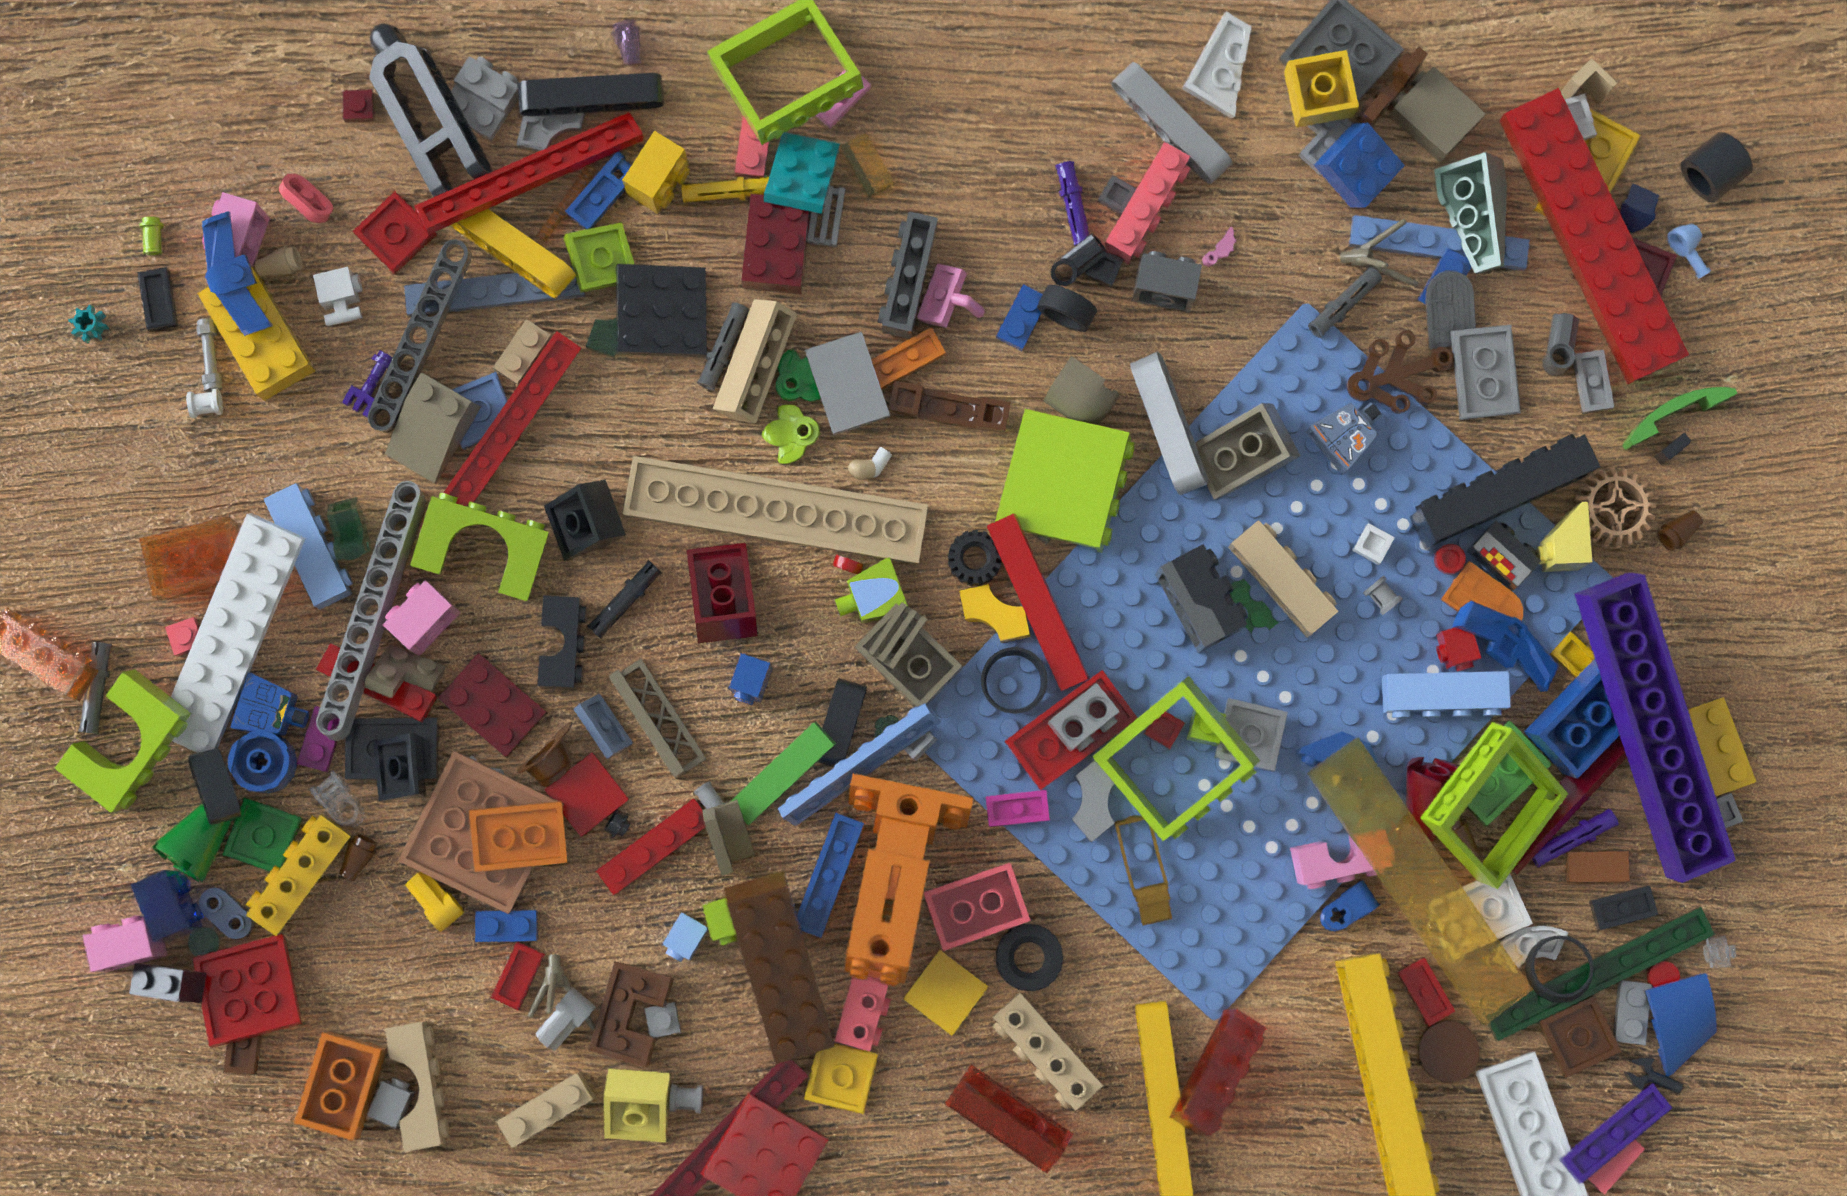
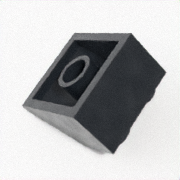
M606 479L578 484L544 506L564 561L606 547L626 535Z

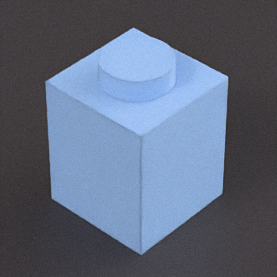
M681 912L662 944L668 947L666 954L682 962L683 958L691 960L709 928Z

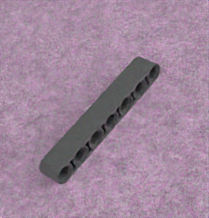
M453 239L447 241L437 257L368 412V422L375 430L389 432L395 429L405 399L425 366L472 259V252L469 246L460 240ZM454 247H462L464 250L463 258L458 262H452L449 256L450 251ZM443 274H449L452 279L451 285L447 289H440L437 284L438 278ZM431 301H437L439 312L433 317L427 316L425 312L426 305ZM424 328L427 332V339L422 344H416L413 340V334L417 329ZM411 355L415 360V365L412 370L405 372L401 367V361L404 357ZM394 383H400L403 389L402 395L397 399H393L389 395V388ZM382 410H387L391 417L390 422L386 426H380L377 422V415Z

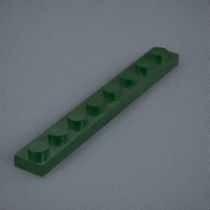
M1697 907L1593 958L1594 971L1591 984L1582 996L1566 1003L1551 1002L1539 996L1533 989H1530L1482 1014L1495 1040L1500 1041L1715 935L1702 908ZM1589 961L1542 983V985L1548 990L1559 994H1569L1579 990L1589 978Z

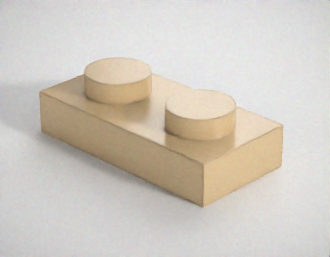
M526 319L493 366V369L519 385L552 336Z

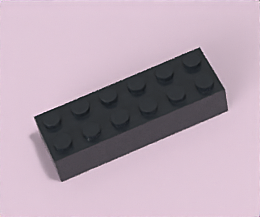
M1570 434L1550 446V450H1548L1547 446L1531 452L1529 456L1523 458L1524 462H1521L1519 458L1514 459L1496 470L1497 474L1495 475L1490 470L1477 476L1475 480L1469 483L1470 486L1466 487L1464 482L1450 488L1448 492L1442 495L1443 498L1441 499L1438 498V495H1434L1420 502L1421 504L1415 507L1416 512L1410 516V519L1424 549L1577 482L1599 469L1601 466L1586 435L1575 438L1574 434Z

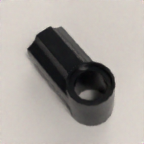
M1091 233L1071 250L1055 260L1050 271L1051 278L1057 285L1068 286L1107 255L1108 251L1099 238ZM1061 264H1067L1072 268L1073 274L1069 277H1063L1058 273L1057 267Z

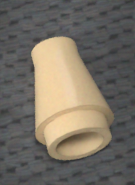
M285 245L264 258L256 260L255 268L261 278L265 276L296 274L297 270L302 269V260L295 246L288 247Z

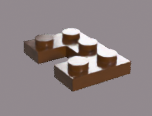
M1420 47L1413 54L1407 52L1392 73L1395 79L1389 86L1384 83L1374 97L1371 96L1366 101L1356 120L1359 123H1369L1373 127L1393 100L1418 72L1428 53Z
M614 961L588 1051L648 1068L657 1038L629 1030L637 1000L666 1008L674 978Z

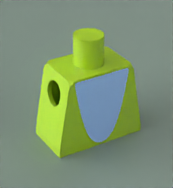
M890 557L847 580L851 594L835 599L840 617L857 611L862 623L881 620L896 603L899 606L902 602L907 605Z

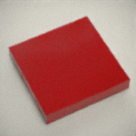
M396 191L352 231L394 275L437 235L436 232L428 235L416 211Z
M593 752L568 770L564 776L544 789L549 797L562 801L564 804L562 807L563 815L580 837L585 836L630 801Z

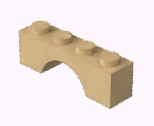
M427 1021L385 1028L389 1058L407 1065L414 1072L419 1084V1098L416 1106L411 1113L399 1121L404 1152L445 1144V1137H449V1127L447 1119H442L440 1107L444 1106V1095L442 1088H437L435 1076L439 1075V1064L437 1057L432 1058L430 1045L435 1044L432 1027H428Z

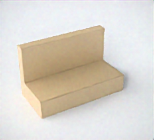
M1591 58L1569 80L1561 93L1564 99L1574 97L1583 89L1599 105L1617 82Z

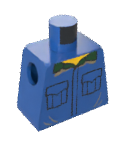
M248 672L230 728L245 732L263 730L285 736L289 724L305 728L310 712L295 707L298 695Z

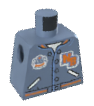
M1349 403L1312 424L1306 433L1343 475L1377 437L1378 434L1371 425L1381 418L1382 414L1373 403H1369L1360 412L1352 403Z

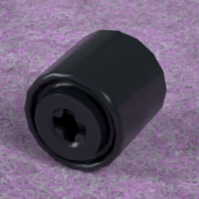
M1718 132L1680 163V169L1686 182L1697 195L1708 202L1715 203L1753 172V163L1748 151L1740 141L1725 132Z

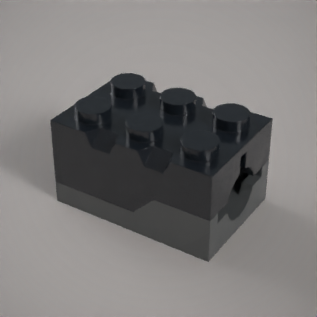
M1204 544L1160 566L1155 574L1197 653L1240 632L1247 625L1245 619L1248 618V614L1241 602L1235 604L1231 598L1230 593L1234 590L1227 576H1219L1215 566L1219 565L1216 555L1211 548L1207 550Z

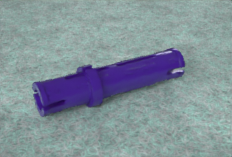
M1066 161L1057 164L1056 169L1061 186V191H1059L1060 198L1064 199L1073 243L1076 246L1090 233L1081 197L1083 189L1078 184L1074 161Z
M1608 808L1587 821L1585 819L1579 821L1578 826L1548 841L1532 858V861L1539 868L1543 864L1587 841L1589 843L1595 841L1596 836L1619 825L1616 816Z

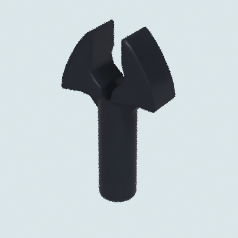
M1641 1057L1628 1060V1062L1641 1066L1643 1072L1646 1073L1637 1077L1630 1072L1624 1071L1627 1079L1638 1090H1643L1644 1084L1649 1082L1676 1094L1681 1093L1683 1090L1682 1082L1654 1071L1652 1067L1653 1058Z

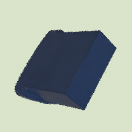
M1632 183L1627 191L1626 198L1623 200L1620 214L1630 234L1644 229L1655 220V209L1659 199L1658 194Z

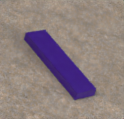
M1653 1083L1649 1084L1559 1160L1576 1182L1582 1184L1668 1113L1672 1106Z

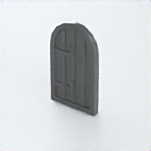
M1454 270L1438 273L1430 280L1425 296L1429 349L1452 346L1451 331L1476 328L1474 290L1470 280L1464 274Z

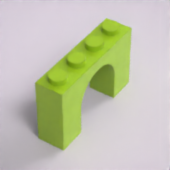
M441 492L439 498L431 496L410 566L441 575L454 537L461 530L472 525L489 526L501 534L508 548V561L498 593L528 601L549 532L544 531L545 524L532 520H527L526 525L515 522V515L498 511L497 516L485 512L486 506L470 501L468 507L456 504L457 497Z
M136 669L122 672L106 695L107 698L128 713L136 721L140 729L141 747L136 758L127 766L118 765L108 760L88 743L82 741L71 744L55 767L58 772L110 813L122 809L126 810L134 803L137 798L135 792L140 785L144 786L154 774L152 768L157 761L161 762L171 750V747H169L170 743L186 730L188 726L186 721L192 714Z

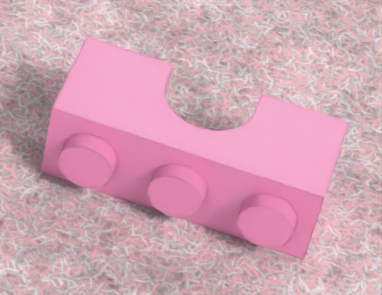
M1373 829L1348 835L1350 852L1340 862L1332 860L1328 853L1327 843L1318 841L1291 847L1290 851L1297 884L1307 885L1308 889H1315L1326 886L1325 881L1337 879V883L1355 880L1354 874L1366 872V876L1383 874L1385 867L1393 866L1385 830Z

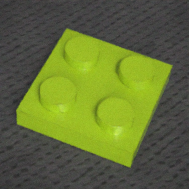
M622 222L566 233L564 236L580 293L616 286V265H635Z

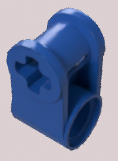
M1361 880L1323 908L1320 913V922L1326 930H1342L1375 910L1380 904L1365 882ZM1339 911L1342 915L1339 918V922H1331L1332 912Z

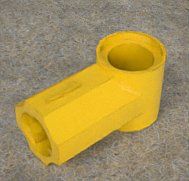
M418 872L405 884L411 894L425 909L424 914L439 932L445 930L465 913L458 901L449 892L446 893L436 879L422 872Z

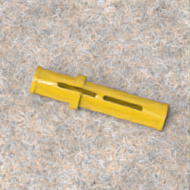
M737 177V180L682 184L683 203L739 198L742 201L746 200V197H750L751 194L764 195L769 177L755 179Z

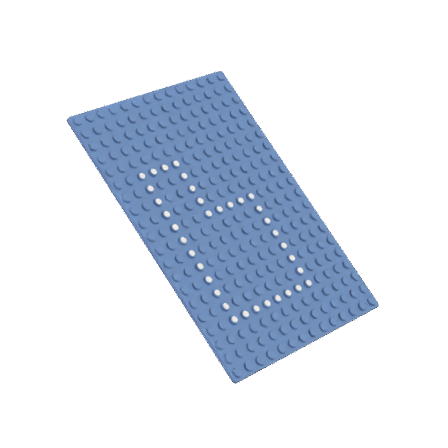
M1308 303L1303 304L1189 425L1193 439L1197 442L1261 403L1274 404L1301 456L1278 470L1214 500L1207 485L1179 495L1172 483L1164 458L1161 455L1120 499L1117 517H1111L1109 528L1113 529L1109 546L1104 545L1103 552L1099 553L1095 548L1077 545L1045 579L1088 673L1089 679L1103 670L1138 718L1188 676L1220 713H1224L1228 698L1288 712L1275 771L1272 772L1254 767L1257 772L1245 783H1242L1240 780L1235 782L1231 786L1234 791L1222 802H1219L1216 798L1208 804L1211 810L1198 821L1193 817L1185 824L1189 828L1176 839L1169 836L1166 840L1162 841L1154 831L1169 885L1168 892L1170 895L1169 903L1172 919L1145 926L1142 925L1138 904L1132 894L1115 824L1110 826L1093 842H1090L1072 821L1082 802V790L1075 776L1095 760L1092 756L1116 736L1042 789L1047 791L1049 821L1004 826L1211 1020H1218L1342 884L1337 883V879L1325 881L1326 886L1315 889H1308L1307 885L1297 884L1290 848L1318 841L1327 843L1328 853L1332 860L1340 862L1350 852L1348 835L1373 829H1383L1387 834L1406 813L1408 762L1416 757H1424L1423 762L1433 763L1434 758L1451 763L1493 717L1483 716V711H1471V716L1453 717V712H1441V717L1433 718L1422 717V712H1410V718H1392V713H1383L1382 677L1384 675L1457 672L1455 667L1446 669L1445 663L1439 661L1436 646L1439 645L1436 634L1454 628L1452 624L1458 612L1441 601V598L1461 570L1452 575L1441 573L1434 563V556L1437 550L1446 544L1460 546L1465 552L1466 563L1468 561L1472 562L1500 582L1467 552L1480 535L1493 522L1497 521L1500 524L1503 522L1514 530V537L1522 544L1524 542L1528 543L1537 550L1540 542L1555 526L1531 503H1528L1430 548L1424 549L1410 519V516L1416 512L1415 507L1420 505V502L1434 495H1438L1439 499L1443 498L1442 495L1461 483L1465 482L1466 487H1468L1471 481L1485 472L1492 470L1494 475L1497 473L1411 395L1389 384L1378 387L1394 397L1402 394L1409 398L1410 407L1402 414L1394 413L1390 407L1372 398L1367 401L1353 399L1347 391V381L1354 373L1362 372L1368 356L1334 326L1323 337H1316L1309 330L1308 324L1320 313ZM1377 365L1373 376L1384 371ZM1359 381V388L1365 391L1367 389L1366 383ZM1396 400L1397 407L1403 409L1404 403L1401 400ZM1349 403H1352L1359 412L1369 403H1373L1382 414V417L1371 425L1378 435L1348 471L1342 475L1307 435L1306 431L1312 424ZM1258 520L1262 524L1267 523L1273 528L1277 534L1275 539L1282 547L1288 546L1297 557L1295 562L1302 570L1308 569L1316 578L1317 582L1315 585L1322 593L1327 591L1337 603L1335 608L1338 612L1308 638L1228 548L1234 540ZM1368 523L1395 537L1380 565L1352 551ZM1204 544L1207 550L1210 548L1213 550L1218 559L1219 565L1215 566L1219 576L1226 575L1231 584L1244 578L1251 586L1249 591L1250 597L1254 601H1263L1272 611L1273 619L1279 623L1270 630L1265 626L1262 628L1255 627L1252 633L1244 627L1240 632L1197 653L1155 574L1160 566ZM1593 559L1592 563L1578 571L1542 572V565L1539 564L1521 585L1512 592L1515 593L1522 603V622L1528 626L1529 631L1550 655L1582 619L1574 593L1610 580L1613 577ZM1382 576L1386 577V583L1394 593L1403 598L1384 615L1380 613L1381 609L1372 598L1363 594L1365 590ZM1028 617L1027 621L1031 637L1001 643L998 634L995 633L928 705L937 713L942 722L930 730L938 740L925 754L986 810V796L1040 791L1004 741L1087 681L1085 680L1060 691ZM1475 635L1481 658L1473 662V668L1459 672L1509 671L1511 697L1529 678V675L1517 661L1514 667L1505 668L1484 652L1489 640ZM1009 647L1024 648L1034 653L1044 664L1048 678L1047 689L1042 700L1031 710L1017 714L1000 711L991 705L986 699L981 686V674L987 660L994 653ZM1015 655L997 660L991 666L986 679V686L990 697L999 706L1007 709H1021L1032 703L1039 693L1041 683L1039 672L1034 664L1024 657ZM1184 696L1166 711L1185 722L1170 750L1143 735L1147 729L1146 727L1112 756L1168 824L1241 766L1238 763L1214 758L1217 746L1186 740L1194 708ZM1343 731L1371 744L1386 781V787L1382 791L1375 790L1374 794L1366 792L1357 787L1358 782L1347 777L1346 781H1342L1329 775L1330 769L1319 765L1318 769L1303 764L1301 762L1302 757L1296 755V752L1305 745ZM1114 784L1108 796V809L1113 821L1124 820L1131 815L1141 816ZM1146 820L1119 826L1135 889L1163 883L1150 827Z

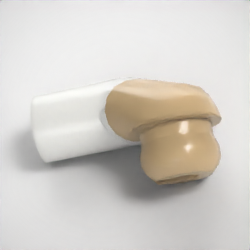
M880 447L872 460H853L849 464V472L856 479L860 480L876 478L880 475L892 454Z

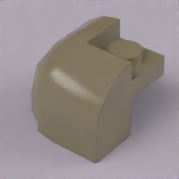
M1071 356L1050 387L1043 402L1068 419L1097 425L1114 407L1119 398V393L1114 389L1111 391L1103 384L1106 379Z

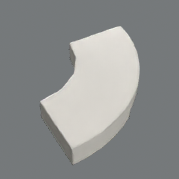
M1549 926L1522 928L1500 940L1491 950L1486 960L1515 974L1521 965L1526 962L1529 951L1537 942L1551 936H1567L1569 932ZM1555 939L1547 942L1539 949L1536 958L1545 957L1556 960L1565 940Z

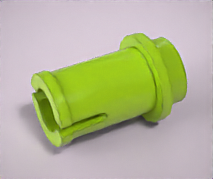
M159 217L142 218V223L139 224V227L143 229V254L151 256L163 254L161 229L164 228V224L161 223Z

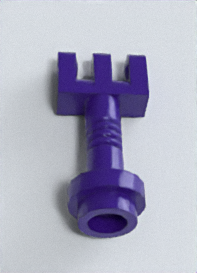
M382 350L378 354H374L372 359L376 361V364L371 374H369L367 382L364 383L361 390L351 385L342 403L348 407L356 397L357 400L353 405V410L360 412L366 403L367 406L363 416L368 418V412L375 399L371 395L376 388L375 386L379 383L378 381H380L384 372L389 367L393 357Z

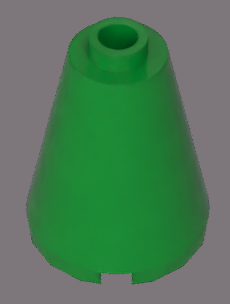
M201 804L158 839L152 846V849L164 860L168 859L173 863V867L193 880L202 883L208 875L232 820L210 825Z

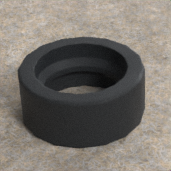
M1048 285L1037 305L1038 310L1050 320L1078 332H1086L1097 312L1095 305L1072 290L1057 285Z

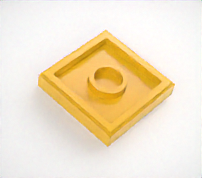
M939 950L903 999L952 1036L988 986Z
M834 1043L835 1047L816 1052L804 1100L864 1114L878 1054Z

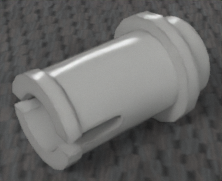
M710 781L694 791L706 809L724 804Z

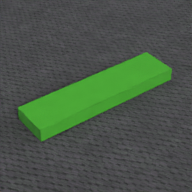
M816 721L731 800H738L744 822L748 826L836 745L835 741Z

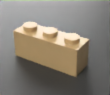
M580 1071L496 1122L511 1148H514L594 1100L596 1096Z

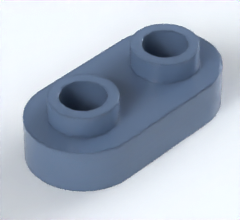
M210 888L201 895L199 899L200 911L227 937L243 939L250 935L254 928V921L246 916L248 911L226 890ZM215 897L218 899L219 905L217 908L212 909L209 903ZM238 918L241 921V926L235 930L231 923L233 919Z

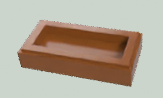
M1629 851L1567 852V883L1630 882Z

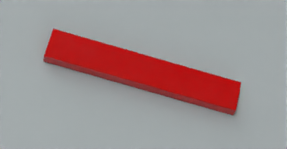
M1013 513L987 525V529L1060 691L1088 680V673L1016 514Z

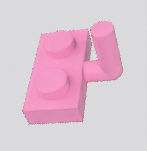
M937 264L917 319L923 323L947 328L955 305L965 307L977 318L982 317L985 310L970 296L960 294L967 275L964 270Z

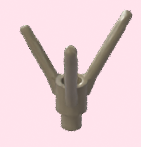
M1405 219L1400 220L1371 241L1361 245L1360 248L1342 251L1340 254L1341 263H1351L1352 266L1367 268L1373 267L1378 272L1413 286L1418 285L1416 280L1388 269L1387 262L1373 259L1372 247L1407 223Z
M560 955L548 956V967L545 968L544 980L528 1013L530 1018H533L547 989L546 1012L550 1014L554 1004L555 988L563 987L567 993L572 988L567 976L564 975V967L561 966ZM589 1015L585 1022L591 1030H594L596 1025Z

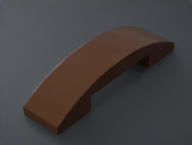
M894 381L888 410L945 425L984 431L1006 432L1011 402L986 397L978 399L924 389L920 385Z

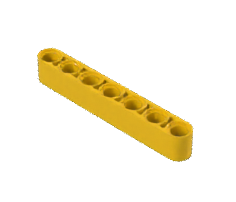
M1165 1000L1135 1004L1160 1196H1193L1167 1003Z

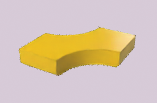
M989 584L960 590L966 622H982L989 625L996 631L1001 643L1031 637L1023 606H1009L1000 602L993 595Z

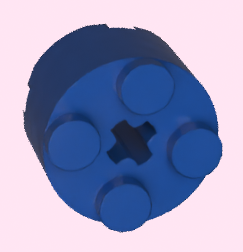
M256 730L244 735L233 744L228 756V767L230 773H232V776L241 787L250 791L268 794L287 787L295 775L297 757L294 747L285 738L268 731ZM265 758L268 760L266 766L258 765L259 759Z

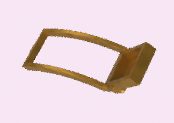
M1131 815L1124 820L1115 821L1114 824L1132 894L1138 904L1142 925L1145 926L1172 919L1169 903V885L1155 833L1150 825V832L1164 882L1137 889L1134 887L1119 826L1145 819L1142 816Z

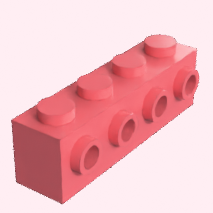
M1164 142L1105 242L1104 247L1109 253L1123 258V262L1128 265L1134 256L1140 257L1147 244L1144 241L1148 231L1154 233L1162 217L1158 216L1163 206L1166 208L1170 206L1176 195V192L1173 191L1178 181L1183 183L1191 170L1187 166L1190 159L1189 155Z
M874 954L878 957L883 956L882 954ZM852 977L835 1042L867 1051L871 1050L872 1045L878 1046L883 1030L877 1027L880 1015L886 1017L891 1001L890 998L885 997L888 985L881 983L880 979L868 977L867 980H860Z

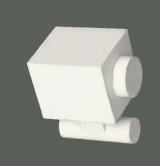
M344 267L313 275L320 305L325 310L332 308L335 310V313L324 315L327 327L362 318L360 307L348 309V304L360 302L358 292H362V285L358 274L354 275L349 267Z

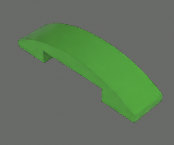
M1712 387L1680 395L1646 416L1631 431L1622 446L1624 450H1627L1652 438L1659 433L1654 424L1655 422L1696 402L1699 403L1704 412L1729 400L1738 393L1735 388Z

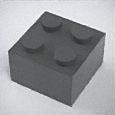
M1150 251L1148 254L1143 253L1137 270L1131 302L1190 313L1196 299L1202 265L1196 264L1194 259L1188 257H1179L1176 260L1166 258V254L1157 251Z

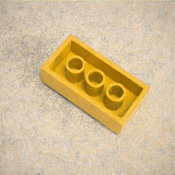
M251 266L257 284L248 286L247 289L273 327L244 336L217 295L211 292L209 287L197 294L254 392L263 401H266L316 372L263 280Z

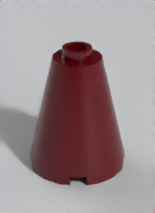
M1416 757L1411 759L1407 765L1406 834L1411 838L1412 842L1419 845H1427L1437 839V836L1421 820V816L1458 768L1457 765L1442 759L1434 758L1433 763L1423 762L1424 757Z

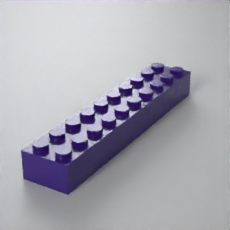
M1628 572L1574 593L1665 877L1684 883L1736 861L1645 574Z

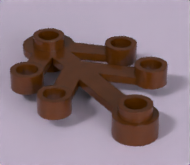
M1404 330L1396 336V346L1385 371L1375 376L1373 375L1379 359L1388 353L1389 345L1383 339H1377L1370 344L1369 356L1362 372L1354 373L1347 381V391L1353 399L1367 401L1372 398L1390 407L1394 413L1402 414L1409 409L1410 400L1405 395L1401 394L1394 397L1378 388L1389 384L1417 398L1423 405H1428L1435 401L1437 391L1434 387L1430 385L1422 387L1405 378L1430 369L1437 373L1444 372L1453 365L1454 356L1448 348L1438 347L1427 358L1401 366L1407 350L1416 342L1415 334L1410 330ZM1402 335L1409 338V344L1402 342ZM1376 344L1382 346V354L1376 352ZM1439 354L1446 356V363L1439 360ZM1359 381L1366 383L1367 389L1365 391L1359 388ZM1424 390L1430 393V400L1423 397ZM1396 400H1401L1404 403L1403 409L1397 407Z

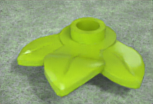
M786 404L778 406L779 420L769 423L762 432V437L765 441L774 446H779L778 462L781 464H789L801 459L806 447L814 444L820 435V427L816 420L804 416L797 406ZM803 426L808 427V433L805 436L800 434Z

